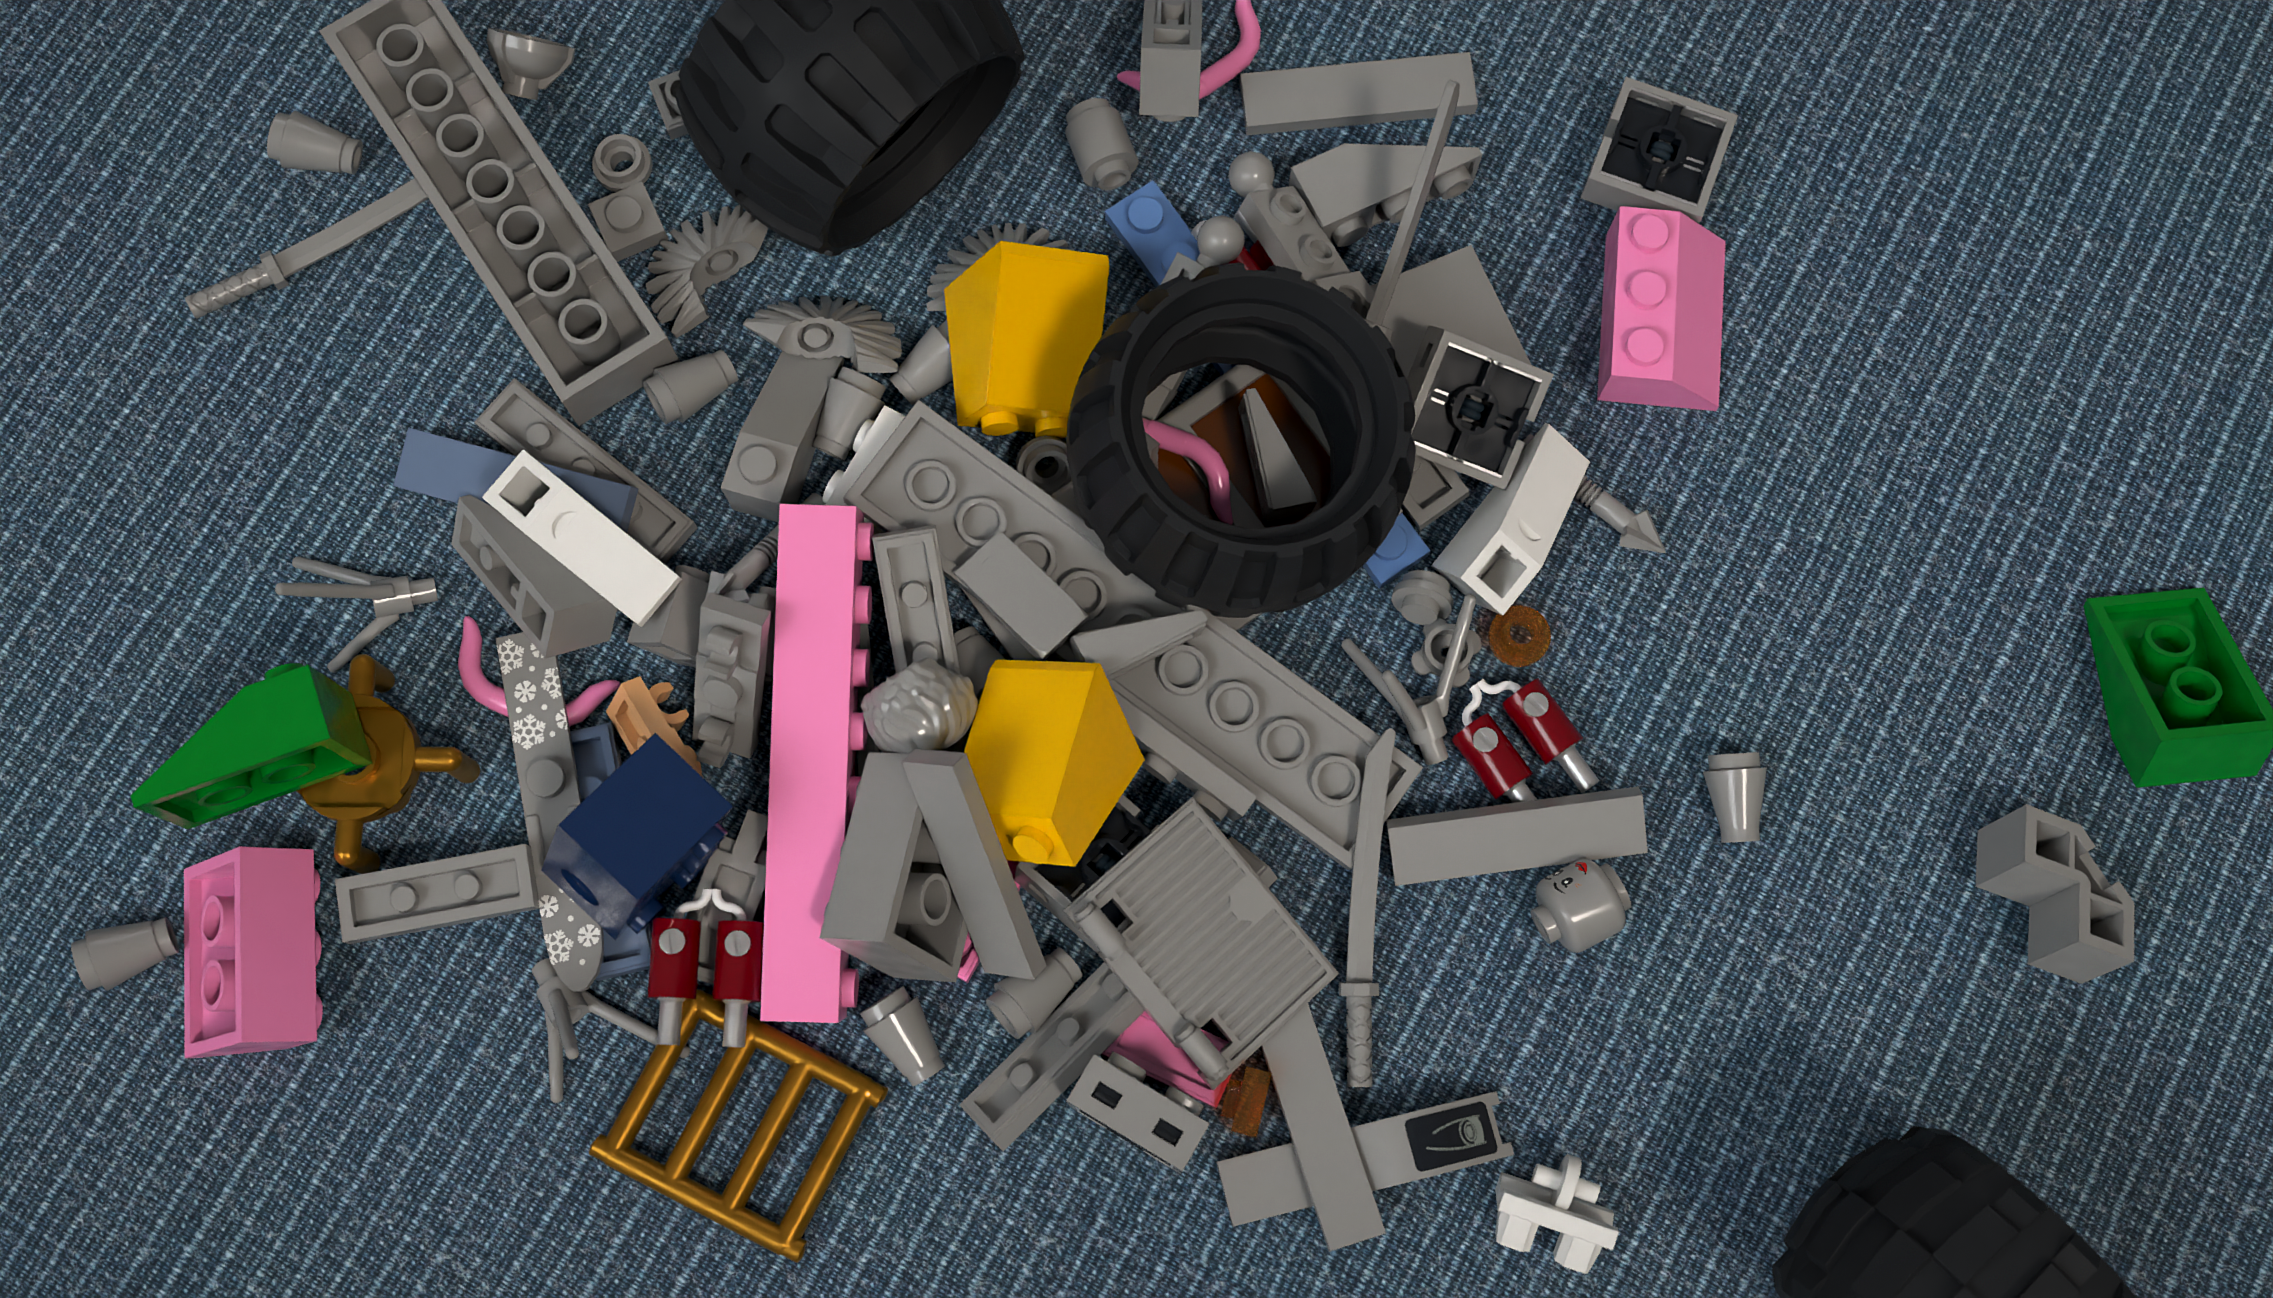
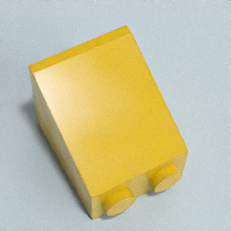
M999 241L944 289L958 426L978 427L982 429V433L991 436L1023 431L1034 432L1036 438L1040 436H1055L1060 439L1067 437L1069 410L1077 381L1089 355L1102 337L1110 267L1108 255Z
M995 660L989 669L964 750L1006 860L1073 867L1077 865L1145 761L1101 664L1086 662Z

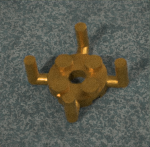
M366 654L355 656L350 663L348 691L353 695L373 764L367 765L362 772L356 775L342 774L297 790L312 809L329 819L337 821L334 858L340 865L360 874L376 872L380 866L378 854L361 846L363 823L378 820L405 808L410 801L411 793L417 784L420 772H447L462 783H472L480 775L479 764L455 747H422L412 721L393 706L374 697V690L380 693L389 691L394 686L395 677L390 670Z

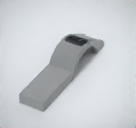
M1497 1091L1351 1127L1371 1190L1376 1191L1514 1155L1511 1142L1502 1144L1492 1106L1500 1104ZM1293 1143L1216 1162L1232 1227L1314 1206Z

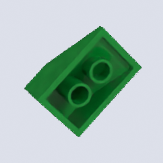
M2205 588L2087 598L2083 607L2111 738L2136 788L2256 776L2273 748V708Z
M290 663L270 669L264 674L265 680L243 687L130 795L134 808L188 830L373 764L352 693L310 665L304 666L301 663Z

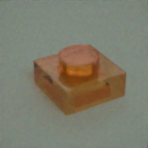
M1246 1066L1241 1081L1229 1078L1220 1114L1222 1117L1232 1119L1229 1134L1252 1140L1257 1138L1272 1073Z

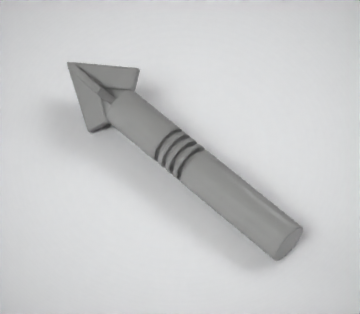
M1531 433L1523 440L1525 445L1522 451L1534 438ZM1584 475L1575 498L1577 500L1581 498L1580 502L1582 504L1586 502V507L1591 506L1590 510L1621 533L1619 546L1666 553L1648 509L1638 514L1633 513L1605 490L1601 492V487L1597 489L1598 485L1596 483L1592 485L1593 481L1591 479L1587 481L1588 477Z
M812 493L801 505H826V503L823 502L822 496ZM779 525L727 573L722 574L711 571L706 597L709 592L743 603L749 602L750 598L745 589L778 559Z

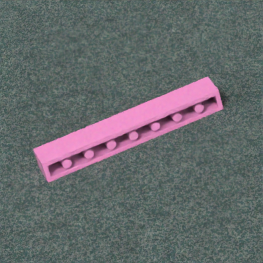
M780 504L760 1021L839 1023L847 1017V1007L856 1008L858 1002L859 973L858 969H848L849 953L820 938L825 908L831 896L840 861L841 847L846 838L856 800L857 786L862 777L855 776L856 751L866 750L868 736L863 713L857 712L858 687H868L870 675L869 649H860V624H870L872 590L871 586H862L863 561H872L874 545L872 537L874 535L873 523H864V514L857 506Z

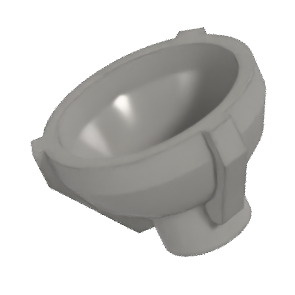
M488 28L486 41L488 49L499 67L502 81H504L502 89L504 93L537 100L539 89L546 90L573 64L576 48L513 31Z

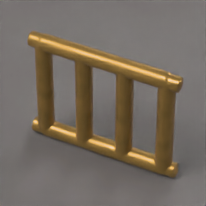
M697 989L696 1000H685L683 1002L680 1045H656L608 1135L600 1134L589 1148V1155L756 1244L798 1263L804 1256L807 1241L802 1238L868 1109L870 1106L878 1107L879 1103L886 1098L888 1088L872 1080L871 1077L747 1014L745 1047L727 1048L665 1165L631 1148V1145L699 1020L702 1019L721 1030L724 1029L725 1003L712 1000V995ZM756 1048L787 1063L790 1067L721 1195L692 1180L688 1175ZM814 1077L847 1096L780 1224H777L745 1206Z

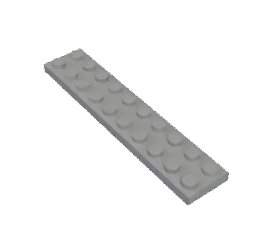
M918 400L844 495V503L848 506H857L863 512L866 519L885 533L936 525L944 576L978 601L980 600L954 575V572L1001 530L1089 615L1087 622L1072 636L1078 635L1080 632L1189 610L1203 609L1208 622L1201 635L1109 681L1111 688L1258 797L1254 801L1256 804L1346 870L1352 869L1366 756L1380 738V735L1218 617L1213 616L1207 609L1193 605H1185L1183 608L1171 605L1155 597L1156 590L1133 573L1125 576L1106 557L1102 541L1093 529L1086 526L1082 518ZM1071 637L1052 654L1062 662H1077L1069 646ZM1395 746L1392 755L1384 823L1423 769L1421 765Z

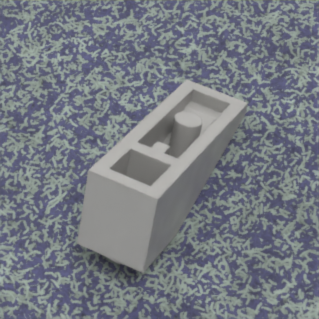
M1144 0L1139 115H1152L1155 119L1165 122L1180 121L1185 117H1198L1202 0Z
M783 351L781 352L739 432L721 485V490L733 510L779 522L780 504H798L816 450L812 444L817 436L816 431L830 378L837 379L844 365L842 357L833 356L832 358L825 357L822 360H817L814 357L809 359L803 355L795 356L786 354Z
M471 495L459 497L451 545L545 659L610 641L618 608L528 537L494 507Z

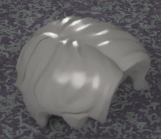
M924 658L913 662L894 676L887 677L885 682L874 688L870 693H867L861 702L868 733L877 747L884 753H911L914 749L943 750L959 741L967 733L973 724L978 707V700L970 678L954 673L952 669L946 670L931 658Z

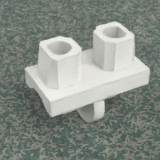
M1566 1154L1559 1170L1537 1163L1531 1182L1504 1172L1500 1174L1495 1188L1498 1208L1495 1233L1496 1241L1500 1245L1520 1252H1529L1538 1226L1541 1225L1560 1232L1553 1251L1554 1261L1566 1268L1587 1274L1602 1247L1613 1250L1619 1230L1613 1226V1210L1595 1204L1599 1195L1600 1185L1579 1178L1581 1171V1158Z

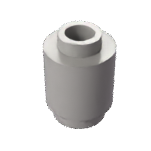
M1103 98L1088 99L1071 108L1066 115L1068 125L1065 129V135L1084 183L1090 187H1099L1102 190H1113L1123 186L1129 181L1131 174L1137 168L1138 158L1119 111L1111 107L1109 102Z

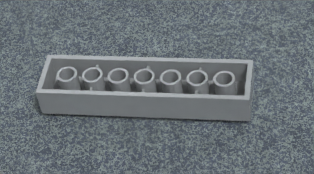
M371 0L319 30L578 426L642 388L643 381L654 376L653 369L680 362L667 336L442 0Z

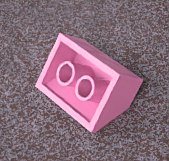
M1620 206L1606 234L1597 400L1716 411L1719 408L1726 241L1680 211Z
M240 846L184 869L185 1058L282 1050L317 1041V1029L322 1021L323 1006L319 995L316 994V966L321 957L322 944L319 933L315 931V902L320 893V876L314 868V849Z

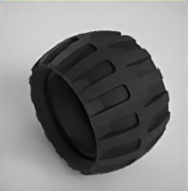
M725 0L714 16L708 18L697 35L698 40L689 57L684 59L678 75L681 81L680 89L675 92V98L684 125L695 147L731 197L758 221L780 236L802 247L832 257L841 255L847 249H856L864 245L886 227H891L905 216L906 212L924 196L929 195L956 164L967 156L991 122L995 121L1006 105L1005 101L1011 90L1017 86L1022 74L1020 64L1025 60V55L1016 30L1000 0Z
M1229 263L1206 267L1191 280L1188 277L1173 278L1142 296L1130 310L1112 323L1092 350L1077 381L1069 410L1066 444L1067 461L1073 483V495L1086 526L1093 529L1105 547L1104 553L1116 568L1125 576L1133 573L1156 590L1155 597L1176 607L1183 608L1185 605H1193L1209 609L1210 613L1216 617L1245 618L1258 613L1284 612L1321 597L1350 578L1375 553L1392 529L1410 487L1416 456V446L1411 431L1416 415L1409 382L1405 376L1398 377L1393 365L1395 360L1394 348L1378 325L1371 328L1353 309L1355 304L1353 300L1333 286L1327 291L1314 283L1301 279L1302 272L1276 265L1268 267L1265 271L1245 270L1243 263ZM1206 363L1249 365L1286 382L1313 409L1330 447V490L1322 508L1296 524L1256 530L1210 520L1172 492L1151 460L1142 420L1145 398L1170 375Z

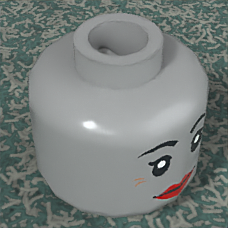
M1583 858L1543 878L1537 884L1536 899L1539 906L1532 909L1530 913L1539 933L1548 944L1558 940L1570 952L1580 953L1620 932L1625 927V910L1631 908V901L1621 879L1610 865L1605 863L1599 866L1590 859Z

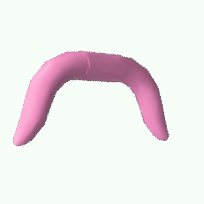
M1236 0L1234 12L1240 30L1239 42L1236 48L1229 54L1200 72L1199 100L1210 95L1239 75L1250 65L1260 47L1261 28L1251 0ZM1128 70L1117 75V79L1120 82L1140 92L1139 71Z
M1142 418L1145 432L1160 443L1159 448L1185 456L1195 461L1201 467L1207 477L1210 504L1216 516L1221 522L1232 525L1229 472L1220 453L1206 440L1190 432L1155 420Z
M466 616L463 619V634L458 658V670L463 687L478 703L508 717L504 688L491 683L481 668L483 639L478 624L473 618ZM604 680L593 684L570 703L566 704L569 727L584 721L608 696L619 688L620 682L617 680Z

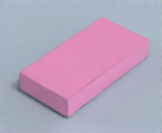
M1146 1011L1101 1054L1109 1058L1112 1052H1116L1147 1072L1145 1074L1147 1077L1168 1087L1172 1086L1215 1109L1232 1075L1231 1073L1219 1086L1212 1090L1198 1075L1197 1071L1200 1069L1186 1052L1172 1044ZM1202 1030L1218 1051L1229 1043Z

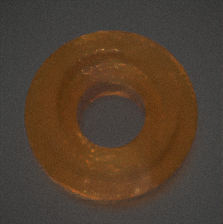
M1517 605L1511 606L1504 616L1500 614L1495 616L1489 627L1488 641L1492 652L1500 661L1514 667H1526L1538 662L1544 656L1550 645L1551 631L1546 619L1538 611L1527 606ZM1518 625L1525 627L1530 632L1531 641L1526 644L1516 643L1510 636V628Z

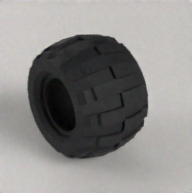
M1912 1126L1899 1140H1891L1885 1137L1847 1160L1807 1200L1785 1236L1784 1243L1788 1250L1772 1267L1775 1290L1780 1298H2137L2118 1274L2071 1226L1998 1163L1973 1145L1946 1130Z

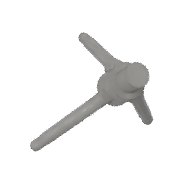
M299 556L293 558V567L350 584L297 582L278 583L275 586V591L278 595L373 600L376 618L328 663L327 668L332 673L338 672L380 632L398 621L399 614L414 612L413 605L438 601L434 577L409 581L408 575L394 578L375 576Z
M1472 594L1464 597L1436 694L1412 700L1392 671L1386 670L1381 673L1351 639H1345L1341 644V647L1350 656L1352 661L1396 710L1406 725L1412 744H1419L1424 762L1427 765L1442 762L1449 757L1443 740V736L1447 733L1443 717L1448 715L1451 689L1476 604V597Z
M550 958L541 960L532 968V973L540 986L536 995L545 1010L544 1014L548 1033L550 1099L552 1102L559 1103L563 1100V1048L566 1057L569 1059H576L579 1055L577 1039L572 1024L578 1022L587 1013L592 1012L657 1045V1029L600 1001L587 990L583 992L571 991L560 981L550 962ZM688 1046L684 1047L680 1055L681 1058L689 1056L690 1048Z

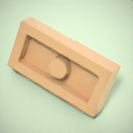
M640 676L621 683L606 713L630 754L632 755L656 733L702 776L701 764L699 761H696L697 754L690 746L683 744L677 733L684 725L689 713L684 709L674 714H667L661 711L657 705L666 701L674 689L671 683L661 682L652 686L650 690H648Z

